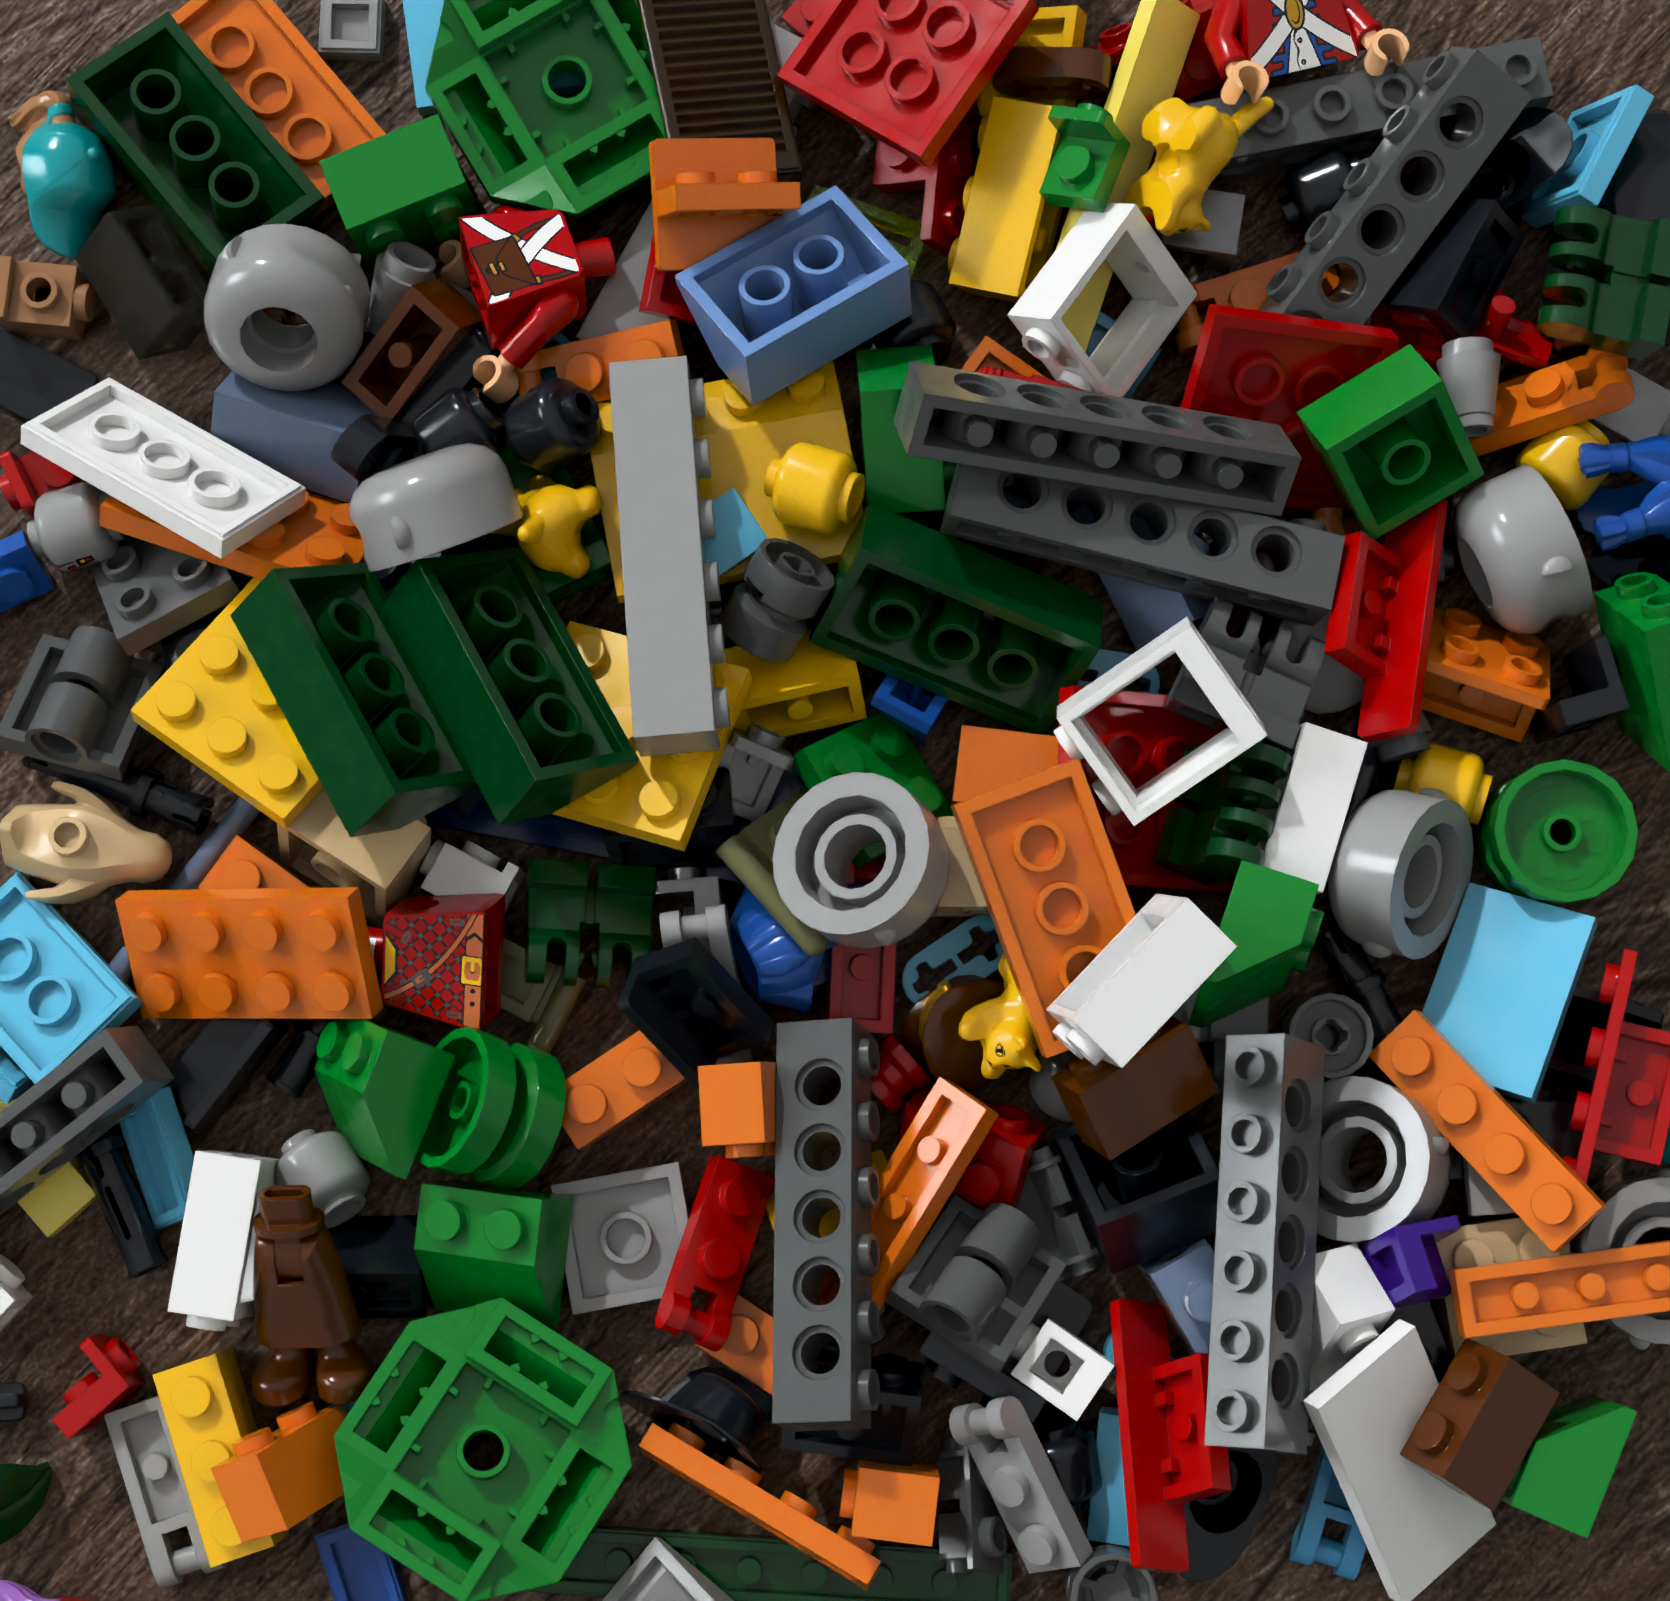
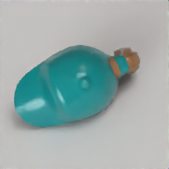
M43 91L37 96L28 99L8 119L11 127L18 132L25 133L15 149L22 171L21 187L27 194L32 227L41 243L60 256L81 260L89 257L94 251L101 214L115 195L116 177L109 152L104 143L101 142V139L92 131L76 123L75 114L68 96L60 91Z

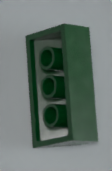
M169 12L65 79L72 108L77 119L86 129L92 131L101 139L113 162L210 278L219 254L235 237L247 230L262 225L285 223L306 227L324 203V196Z
M868 503L841 553L833 574L835 585L820 608L809 639L810 643L1029 733L1045 735L1057 716L1059 688L1076 686L1100 650L1103 601L884 508Z
M520 546L416 559L382 608L499 825L552 814L628 771L638 763L639 758Z
M366 563L272 569L230 616L349 836L356 837L400 829L479 788L382 608L388 599V595L375 572H370Z

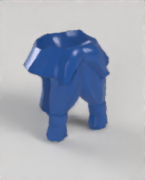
M1652 436L1629 443L1620 442L1606 445L1596 443L1581 444L1577 459L1580 471L1586 479L1608 472L1618 473L1628 470L1644 478L1641 484L1626 486L1622 489L1597 488L1583 506L1574 510L1576 522L1580 526L1581 533L1595 538L1602 552L1617 548L1626 542L1629 543L1643 539L1648 535L1660 534L1670 540V436Z
M849 883L847 888H860L865 886V883ZM745 886L729 920L735 960L740 966L744 983L756 992L758 1001L771 1006L786 1007L806 1015L811 1007L814 986L827 982L829 948L839 944L827 939V946L822 953L816 956L807 955Z

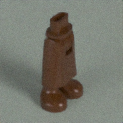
M282 1185L263 1188L257 1194L260 1213L255 1216L253 1222L256 1233L253 1260V1303L256 1339L259 1344L272 1350L255 1366L251 1373L250 1382L253 1396L256 1401L267 1406L290 1404L300 1399L307 1392L315 1375L319 1397L327 1403L345 1404L354 1402L360 1397L374 1376V1365L365 1351L352 1340L359 1331L360 1320L340 1254L328 1227L324 1223V1212L320 1208L313 1206L311 1189L306 1185ZM312 1348H318L317 1365L315 1364Z

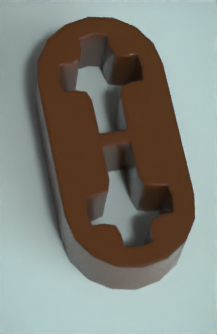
M1015 46L994 73L992 84L993 88L998 92L1017 98L1098 99L1109 94L1113 58L1100 50L1084 47Z

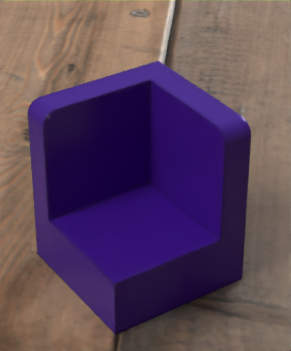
M1457 1215L1396 1226L1360 1246L1362 1254L1394 1308L1442 1299L1451 1293L1452 1289L1436 1243L1461 1229Z

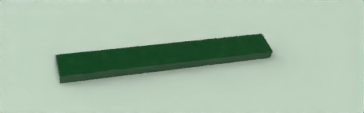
M595 1525L558 1584L528 1590V1592L606 1596L654 1537H659L734 1601H1010L1013 1553L1007 1550L1003 1556L1004 1575H994L972 1570V1575L949 1576L946 1575V1563L939 1562V1546L930 1547L873 1542L876 1546L871 1555L880 1560L881 1564L871 1585L865 1591L777 1536Z

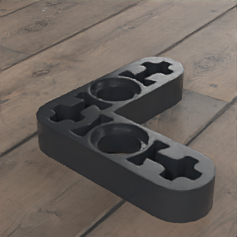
M483 323L471 330L456 346L400 420L371 414L362 415L341 434L332 449L331 459L357 481L362 482L384 469L414 459L412 450L418 446L412 429L414 419L450 388L460 387L469 392L475 387L480 389L483 384L473 376L474 362L483 355L490 354L498 358L501 354L499 348L491 349Z

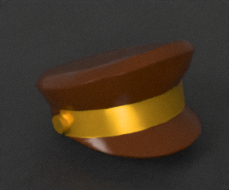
M962 975L950 980L940 981L936 988L917 1001L906 1016L902 1029V1041L905 1050L918 1064L929 1067L931 1073L937 1079L942 1077L950 1080L965 1091L975 1090L993 1082L995 1079H986L981 1073L983 1060L981 1041L962 1039L958 1034V1029L964 1013L975 1005L1001 996L1005 991L1004 983L976 975Z

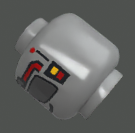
M86 481L42 494L35 503L34 520L27 523L28 538L36 555L40 558L47 556L58 569L66 572L101 563L102 560L113 557L117 548L121 546V540L126 539L128 535L99 526L100 505L109 494Z

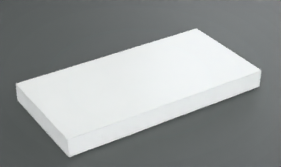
M110 377L21 425V445L220 559L304 506L306 487Z
M1401 1319L1394 1322L1305 1398L1303 1402L1389 1598L1394 1601H1412L1492 1529L1496 1522L1490 1509L1449 1488L1400 1455L1416 1423L1439 1386L1416 1327Z

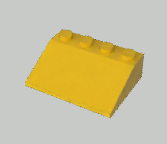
M833 360L754 406L750 404L730 379L704 383L707 417L695 418L697 439L708 438L711 478L700 479L701 500L712 499L714 501L734 488L768 539L778 538L797 544L816 555L825 565L837 563L863 514L862 506L852 524L844 523L833 534H821L780 522L773 512L772 497L766 496L764 492L765 476L774 458L782 459L787 450L798 442L830 448L852 456ZM611 401L597 403L601 423L600 439L590 454L596 487L601 497L602 519L616 594L620 604L625 602ZM753 556L720 577V585L744 580V571Z

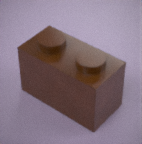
M443 277L411 285L342 383L378 416L400 420L456 346L471 330L483 323L479 310Z
M1173 1016L1164 1023L1123 1068L1103 1060L1095 1066L1085 1057L1081 1060L1074 1055L1070 1059L1068 1067L1051 1076L1082 1142L1110 1161L1220 1092L1190 1026Z
M1465 1338L1422 1416L1416 1423L1400 1455L1449 1488L1495 1511L1559 1397L1560 1392L1512 1358L1474 1340Z

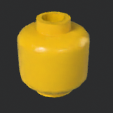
M1584 421L1530 439L1517 455L1515 466L1517 468L1526 464L1533 467L1551 487L1563 509L1576 510L1585 504L1610 473L1586 479L1580 471L1577 459L1579 457V446L1585 443L1606 445L1610 444V441L1595 425L1589 421Z
M798 442L787 450L782 459L774 458L765 476L764 492L766 496L772 497L773 512L783 524L821 534H833L844 523L852 524L857 518L863 503L866 483L864 474L858 473L857 465L850 454L810 443Z
M1429 743L1431 749L1419 753L1416 760L1402 759L1394 789H1406L1419 792L1424 788L1441 790L1447 795L1448 799L1461 805L1470 823L1479 825L1493 778L1491 775L1484 774V763L1480 756L1441 744Z

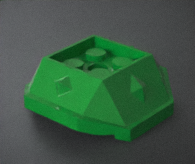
M444 0L440 26L425 85L426 94L491 202L533 211L556 209L562 212L564 217L580 219L651 178L649 143L658 138H666L637 0ZM572 74L581 79L585 87L577 96L564 98L555 94L551 90L550 84L560 75Z
M504 1298L410 1321L334 1434L349 1529L457 1601H483L558 1584L632 1467L614 1369ZM480 1435L494 1437L503 1448V1457L499 1464L487 1471L473 1469L464 1458L467 1444L473 1438Z

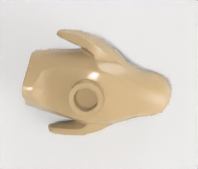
M56 781L53 782L51 787L60 794L71 798L76 804H20L15 806L0 822V842L5 865L27 875L57 884L52 888L25 892V898L47 904H75L95 897L107 888L127 882L149 883L160 880L169 871L172 863L173 853L170 843L157 833L143 831L125 819L117 808L100 794L74 784Z

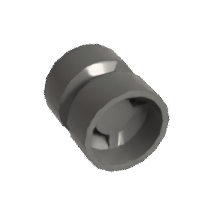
M765 539L757 548L744 571L745 582H740L734 588L721 610L719 624H722L724 633L736 645L750 654L775 662L787 661L793 655L809 628L808 618H813L818 613L834 587V576L827 565L805 548L783 539Z
M1327 993L1301 1000L1285 1012L1277 1028V1033H1286L1325 1047L1324 1080L1352 1074L1364 1065L1372 1052L1374 1031L1371 1019L1360 1004L1345 995Z
M1103 1542L1090 1543L1093 1553L1081 1567L1066 1569L1064 1587L1068 1601L1158 1600L1153 1577L1147 1570H1138L1132 1567L1130 1548L1127 1546Z

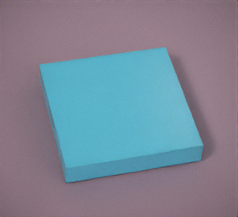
M1636 84L1571 112L1567 123L1573 133L1572 152L1565 166L1550 181L1533 192L1531 203L1521 219L1534 228H1539L1555 222L1556 212L1560 208L1575 205L1598 206L1654 96Z

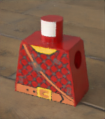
M488 893L409 897L400 901L385 914L383 928L367 926L375 967L382 968L381 997L387 1005L462 1028L472 1027L482 1030L501 1011L505 894Z

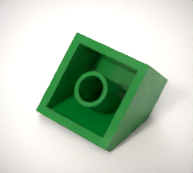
M1241 860L1219 927L1237 947L1201 984L1188 1024L1199 1028L1209 1025L1282 991L1290 970L1303 973L1324 916V911L1312 908L1319 884Z
M334 1019L324 1027L319 1036L316 1047L318 1059L314 1071L338 1132L347 1138L359 1157L396 1177L406 1180L456 1055L369 1019Z
M462 1180L421 1183L414 1251L434 1309L453 1311L476 1306V1304L504 1298L547 1327H559L573 1196L519 1188L505 1190L483 1183Z
M1592 1394L1551 1410L1501 1500L1588 1539L1638 1411Z

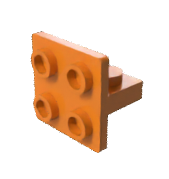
M658 138L649 143L656 268L661 272L683 271L773 221L780 215L801 209L800 182H777L775 142L772 138Z
M1434 607L1421 709L1521 743L1536 709L1545 710L1550 700V647L1543 644L1534 634L1521 635L1483 624L1477 616L1466 610L1448 608L1445 611Z

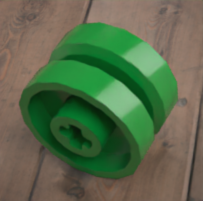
M1562 759L1537 764L1496 789L1483 808L1479 825H1477L1475 843L1480 866L1497 890L1553 906L1564 907L1594 898L1619 882L1634 859L1638 827L1633 804L1615 779L1592 764ZM1551 825L1557 828L1554 837L1562 839V845L1556 843L1551 838Z
M472 1027L455 1029L436 1046L456 1056L415 1158L427 1168L451 1175L467 1174L477 1182L505 1190L521 1188L538 1174L550 1156L562 1127L566 1104L564 1072L558 1059L544 1050L519 1042L508 1044V1042L494 1034Z

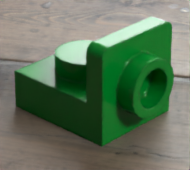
M1080 103L1077 105V108L1053 105L1048 119L1061 134V138L1039 193L1049 205L1104 213L1131 144L1114 123L1113 116L1104 108L1090 103Z

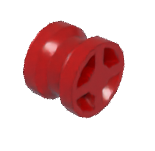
M888 1034L879 1043L880 1069L877 1076H871V1091L888 1111L894 1115L903 1107V1098L913 1089L923 1090L932 1080L891 1034Z

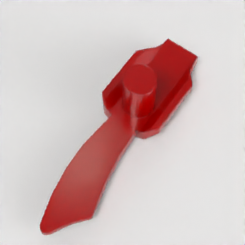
M1503 295L1493 297L1473 336L1491 339L1494 344V351L1499 353L1503 359L1538 370L1546 368L1553 344L1540 335L1531 321L1513 315L1516 310V304L1511 298ZM1382 302L1379 303L1393 319L1401 324L1438 331L1424 314L1390 310Z

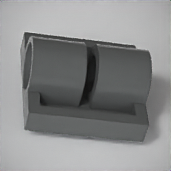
M140 539L126 546L118 547L113 557L90 566L116 639L129 657L227 605L245 587L237 571Z
M78 627L74 630L70 640L42 634L0 723V749L122 781L144 731L143 727L134 722L130 710L165 673L164 665L134 657V655L129 657L117 641L115 634L100 627Z
M955 1194L891 1288L885 1302L999 1374L1061 1277L1067 1263L1040 1247L1042 1236L1038 1227L1020 1210L1003 1203H990L982 1211Z

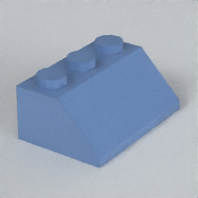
M836 185L801 204V209L781 215L675 275L676 284L717 365L752 406L912 315L908 262Z

